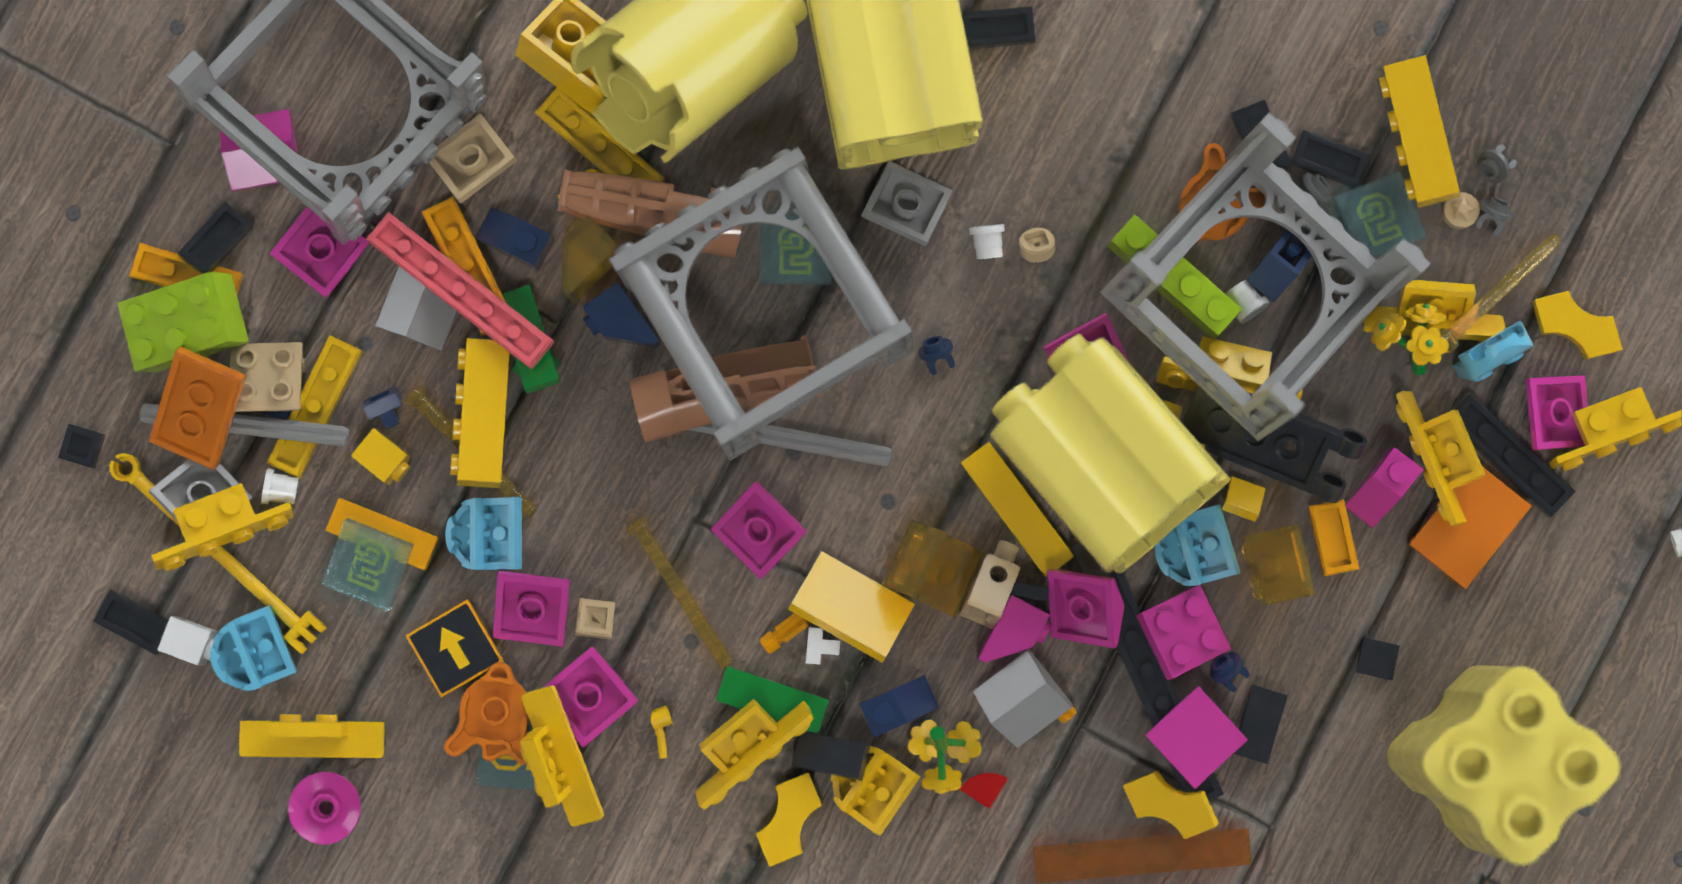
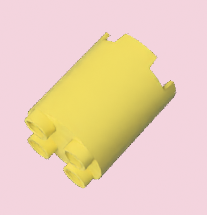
M633 0L574 46L571 55L572 71L578 75L591 67L595 80L606 97L592 113L619 144L632 154H636L653 144L667 150L660 157L666 163L794 60L798 49L796 26L806 19L807 7L804 0Z

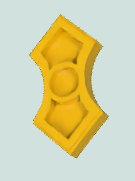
M1569 291L1532 301L1541 335L1556 334L1571 340L1579 348L1585 360L1623 350L1614 317L1595 316L1585 312L1574 302Z
M1158 770L1123 785L1137 818L1152 816L1164 819L1176 827L1184 839L1219 825L1204 791L1191 793L1178 790L1167 783Z
M809 772L775 786L778 796L776 813L767 826L756 832L769 867L803 853L800 840L802 826L807 817L814 810L822 806Z

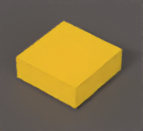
M1232 476L1227 486L1221 510L1255 522L1260 513L1266 488Z

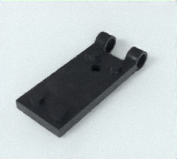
M1197 385L1182 420L1184 426L1197 441L1205 445V450L1208 453L1313 494L1329 503L1340 501L1347 484L1343 478L1334 473H1318L1328 450L1335 451L1348 459H1359L1367 444L1366 437L1354 429H1338L1301 413H1297L1287 422L1257 441L1199 385ZM1285 441H1292L1296 444V448L1294 450H1287L1284 448L1283 443Z

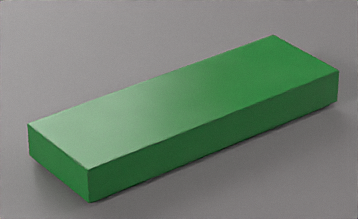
M530 284L502 293L506 303L545 333ZM551 349L546 352L533 370L515 358L523 387L527 394L561 383Z
M729 666L726 667L716 701L740 709L755 699L776 721H780L796 706L805 701L810 707L814 718L806 731L816 734L819 732L829 702L828 699Z

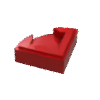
M981 773L967 779L959 790L990 809L1009 778L998 773Z

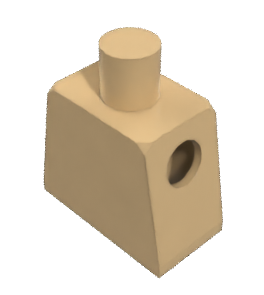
M1000 540L994 555L986 554L959 614L960 616L993 629L1001 618L1021 568L1013 564L1019 551L1016 545ZM990 575L997 576L1000 579V582H995L994 580H992Z

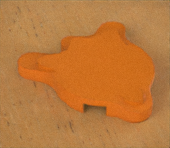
M1210 143L1204 148L1203 163L1200 171L1189 180L1181 192L1179 213L1226 164L1227 160L1225 159L1223 148L1219 144ZM1256 187L1250 188L1248 196L1251 204L1256 208H1262L1265 202L1264 194ZM1239 199L1230 203L1234 208H1242ZM1239 217L1221 222L1209 229L1196 243L1205 240L1218 241L1234 235L1245 224L1248 217Z
M503 662L492 664L484 676L465 690L459 706L458 727L444 744V750L448 755L452 757L460 756L473 745L478 744L482 747V758L485 761L491 762L504 755H508L519 764H527L522 757L520 743L527 735L530 723L521 696L526 691L514 678L512 669L508 664Z

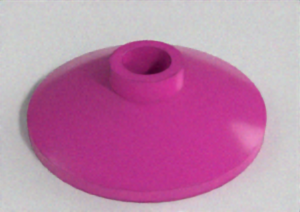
M319 772L307 776L294 788L289 799L288 814L293 828L302 838L315 844H333L346 838L355 829L361 814V801L356 788L348 779L332 772ZM326 800L333 804V811L330 814H325L321 810V805Z

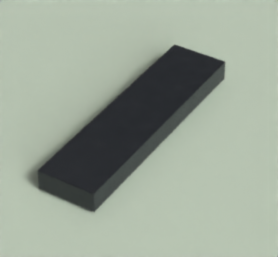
M1468 394L1454 409L1459 411L1474 449L1548 518L1552 517L1576 492L1472 394Z

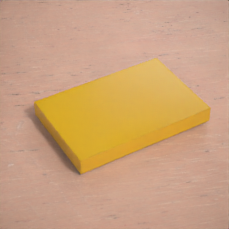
M821 551L788 610L883 663L915 604Z

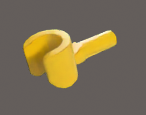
M662 706L654 709L651 712L650 718L657 737L659 759L668 758L666 736L663 727L673 724L668 707Z

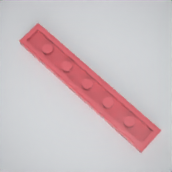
M388 212L366 238L368 243L531 370L555 343L544 332Z

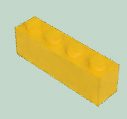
M1426 55L1383 66L1385 76L1379 78L1383 98L1391 97L1394 110L1387 112L1392 132L1399 131L1402 144L1396 145L1400 166L1408 165L1411 177L1404 180L1408 199H1416L1418 208L1460 198V190Z
M467 338L466 349L459 348L457 370H464V384L456 383L455 405H462L461 419L454 418L453 440H460L459 454H452L450 470V475L457 476V486L500 488L509 352L494 340Z

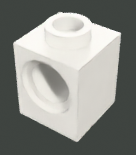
M170 616L157 650L195 665H206L208 660L211 661L210 650L214 638L219 631L182 617Z

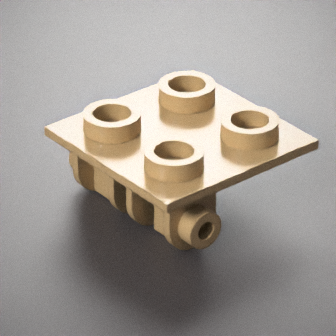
M303 342L247 343L231 348L230 368L247 375L235 412L300 410L302 373L306 372V359L302 358Z

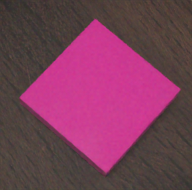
M1196 686L1145 734L1150 742L1194 789L1248 740L1199 686Z

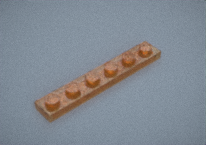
M1247 827L1204 831L1186 839L1182 837L1181 833L1033 846L1036 883L1252 865L1249 828Z

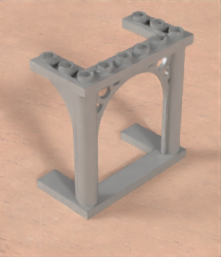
M272 0L209 67L205 60L193 50L168 75V78L184 106L195 116L200 112L327 223L333 237L345 245L349 240L355 241L363 234L367 228L365 223L374 213L380 215L391 202L389 197L398 187L402 190L411 183L416 175L413 171L422 162L427 164L436 156L440 149L438 145L446 136L452 138L457 134L464 124L462 119L470 111L475 113L484 105L488 98L486 96L488 89L483 62L472 52L463 62L446 55L382 0H333L395 54L405 69L409 80L411 103L402 131L394 142L379 155L362 163L348 166H329L315 163L290 149L222 89L306 2V0ZM411 63L417 68L412 69ZM423 75L427 83L432 80L435 84L420 87L417 85V81ZM437 94L445 100V104L436 111H427L419 106V100L425 95ZM419 118L431 120L421 125L422 130L414 127L415 122ZM402 146L404 149L400 154H396L394 152L395 147ZM372 168L380 169L381 174L378 175L376 173L370 185L367 173ZM309 170L316 171V174H312ZM351 174L357 175L362 181V191L359 196L348 185L343 188L345 179ZM328 175L336 176L334 192L329 188L331 183L323 180Z
M1270 113L1225 158L1227 160L1226 164L1143 252L1139 251L1100 291L1111 304L1257 441L1287 422L1302 409L1304 404L1296 397L1297 394L1379 303H1383L1422 274L1431 264L1424 258L1422 251L1417 246L1408 243L1405 239H1402L1376 260L1370 254L1366 245L1352 238L1344 230L1342 223L1338 219L1329 216L1321 209L1311 194L1302 191L1292 181L1288 172L1274 165L1272 162L1296 137L1282 120L1273 117ZM1254 185L1264 194L1265 202L1262 208H1256L1251 204L1248 196L1250 186ZM1239 199L1242 208H1234L1230 203ZM1272 204H1274L1278 209H1280L1283 212V214L1277 213L1272 208ZM1239 217L1269 220L1292 232L1303 242L1313 256L1322 283L1321 308L1312 329L1252 396L1146 298L1167 277L1166 274L1209 229L1221 222ZM1323 251L1327 253L1334 261L1329 262L1324 257ZM1336 268H1343L1353 278V281L1347 285L1338 284L1331 279V271ZM1332 292L1339 295L1346 294L1347 297L1344 299L1341 296L1336 304L1332 299Z
M799 147L792 151L787 148L778 152L771 158L772 163L760 170L758 167H754L740 176V182L730 188L722 186L714 190L708 196V201L698 207L695 204L687 206L677 214L678 218L667 225L664 223L655 225L646 232L645 235L647 237L635 244L632 241L623 244L614 251L615 256L609 259L628 292L635 294L716 430L714 435L730 461L761 443L756 431L875 360H878L881 367L885 369L914 351L911 329L905 319L898 320L809 175L806 159ZM774 190L782 205L777 213L768 215L762 207L763 199L768 192ZM755 200V211L749 215H744L741 212V208L744 206L747 209L751 201ZM791 203H794L796 207L792 210L793 213L799 216L796 220H788L785 217L790 210ZM720 221L722 223L721 228L714 230L712 225ZM764 223L778 225L797 233L817 250L871 339L745 414L691 324L686 307V286L690 270L696 258L713 239L738 226ZM805 224L808 226L810 231L803 228ZM687 239L693 240L694 246L689 251L685 252L677 247V245L688 244ZM673 254L682 259L683 266L677 272H666L658 267L657 260L662 255ZM660 281H677L678 288L674 293L670 294L668 284L663 287ZM674 302H678V309L673 304Z

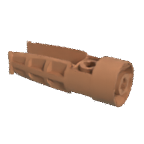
M564 170L557 211L566 212L597 224L646 236L645 234L650 228L660 223L665 225L671 223L678 218L677 214L682 209L692 204L698 207L708 201L709 198L674 192L673 184L604 173ZM711 187L709 195L718 188ZM744 206L741 208L743 214H745ZM718 221L712 225V228L718 230L721 228L722 223ZM742 226L720 234L701 252L734 259Z
M802 336L800 338L801 341L773 344L711 357L745 414L817 371L816 366L813 364L807 336ZM679 368L669 371L661 370L629 378L633 402L645 443L681 434V431L712 424Z

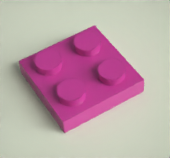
M1201 585L1194 586L1136 615L1167 680L1173 679L1231 650Z

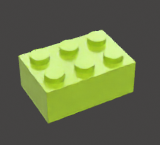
M208 272L117 303L135 372L157 373L169 369L175 351L180 346L206 357L249 343L232 274Z

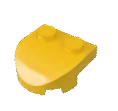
M870 746L862 781L831 775L830 780L833 782L834 793L833 800L843 812L849 814L869 830L881 836L921 776L883 750Z

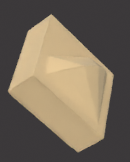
M579 598L575 635L611 639L615 602Z

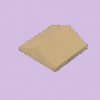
M480 113L461 127L456 135L452 138L448 137L438 145L440 148L438 153L429 163L461 204L517 162V160Z

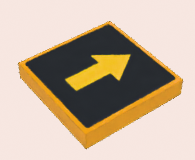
M469 599L406 635L441 698L484 674L492 664L504 662L502 655Z

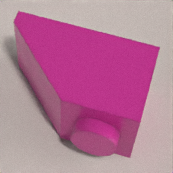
M1395 447L1386 450L1346 502V509L1373 528L1404 496L1423 471V468Z
M1010 595L1001 618L991 630L977 659L982 662H988L1032 648L1036 642L1043 644L1052 627L1051 624L1047 623L1050 615Z

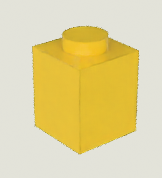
M375 428L370 431L351 455V457L383 483L389 485L393 480L398 483L411 467L407 463L412 457Z

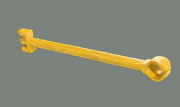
M127 453L116 455L115 457L121 462L129 461L133 469L130 474L125 475L121 469L122 464L111 460L109 470L112 477L118 481L129 482L179 526L178 522L149 493V490L155 485L141 472L139 460L134 455ZM220 546V550L217 553L210 555L265 606H271L273 613L290 628L283 638L299 653L303 654L307 650L305 644L298 640L300 635L310 643L317 639L308 629L310 625L321 633L327 628L310 611H307L300 618L222 546Z

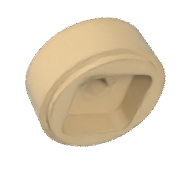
M1460 192V198L1445 201L1442 207L1444 221L1454 229L1470 227L1476 222L1480 214L1478 201L1472 195Z
M1032 228L1025 231L1019 239L1020 254L1025 260L1035 263L1050 259L1055 252L1053 234L1044 228Z

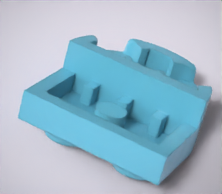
M1518 321L1459 355L1460 361L1454 364L1453 367L1459 378L1478 382L1493 374V369L1503 363L1510 364L1523 357V352L1533 347L1534 344L1522 321Z
M471 498L461 503L462 506L455 515L448 518L445 530L447 548L450 553L455 554L462 563L461 566L472 570L522 569V498Z
M1221 504L1195 511L1155 546L1157 563L1166 576H1170L1185 586H1197L1241 573L1224 514L1221 510Z
M270 605L228 622L217 633L210 650L211 664L219 679L241 690L259 689L263 685L297 672Z

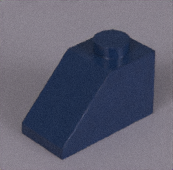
M494 208L490 209L475 238L477 241L537 271L540 270L555 241L550 233L518 217Z
M1286 229L1246 280L1254 286L1258 293L1275 302L1298 276L1312 255L1303 242Z
M618 282L583 306L588 314L583 318V321L594 336L601 332L603 337L610 341L651 348L661 345Z
M925 675L859 703L873 737L902 726L939 708Z

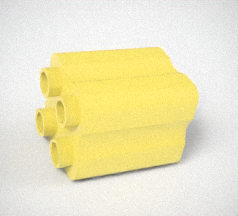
M806 0L839 169L859 168L910 156L958 149L975 144L978 141V129L982 128L983 120L959 0Z
M1078 334L1065 342L1048 359L1047 364L1056 375L1040 390H1031L1026 383H1022L1009 391L992 408V413L1001 423L992 431L991 436L1103 569L1109 572L1114 569L1116 573H1122L1218 493L1230 481V478L1118 348L1111 346L1104 338H1100L1095 342H1087L1081 334Z
M1476 665L1468 668L1445 690L1439 706L1429 716L1412 722L1393 740L1387 751V761L1392 771L1412 791L1426 796L1437 806L1442 815L1444 825L1466 847L1519 865L1535 861L1558 838L1565 820L1579 808L1593 804L1616 781L1620 771V764L1616 754L1593 730L1586 729L1575 723L1564 711L1559 695L1538 673L1526 667Z

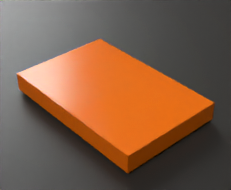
M180 346L175 351L149 442L215 470L219 466L247 375Z
M1484 467L1483 470L1486 476L1454 489L1467 523L1451 526L1449 521L1443 520L1437 507L1407 544L1462 589H1466L1532 507V505Z

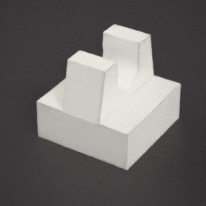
M809 627L806 663L820 665L821 654L839 655L840 641L822 639V628Z

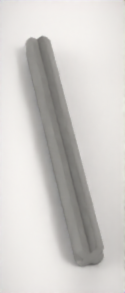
M143 404L140 420L145 423L154 424L159 405ZM243 414L234 415L229 433L335 446H346L349 440V429L344 426Z
M712 424L689 429L712 435L716 432ZM766 425L756 431L761 444L879 466H888L890 462L891 449L885 446Z

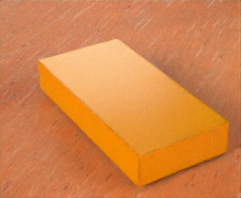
M1344 499L1337 503L1328 502L1307 507L1322 577L1358 570L1359 565Z

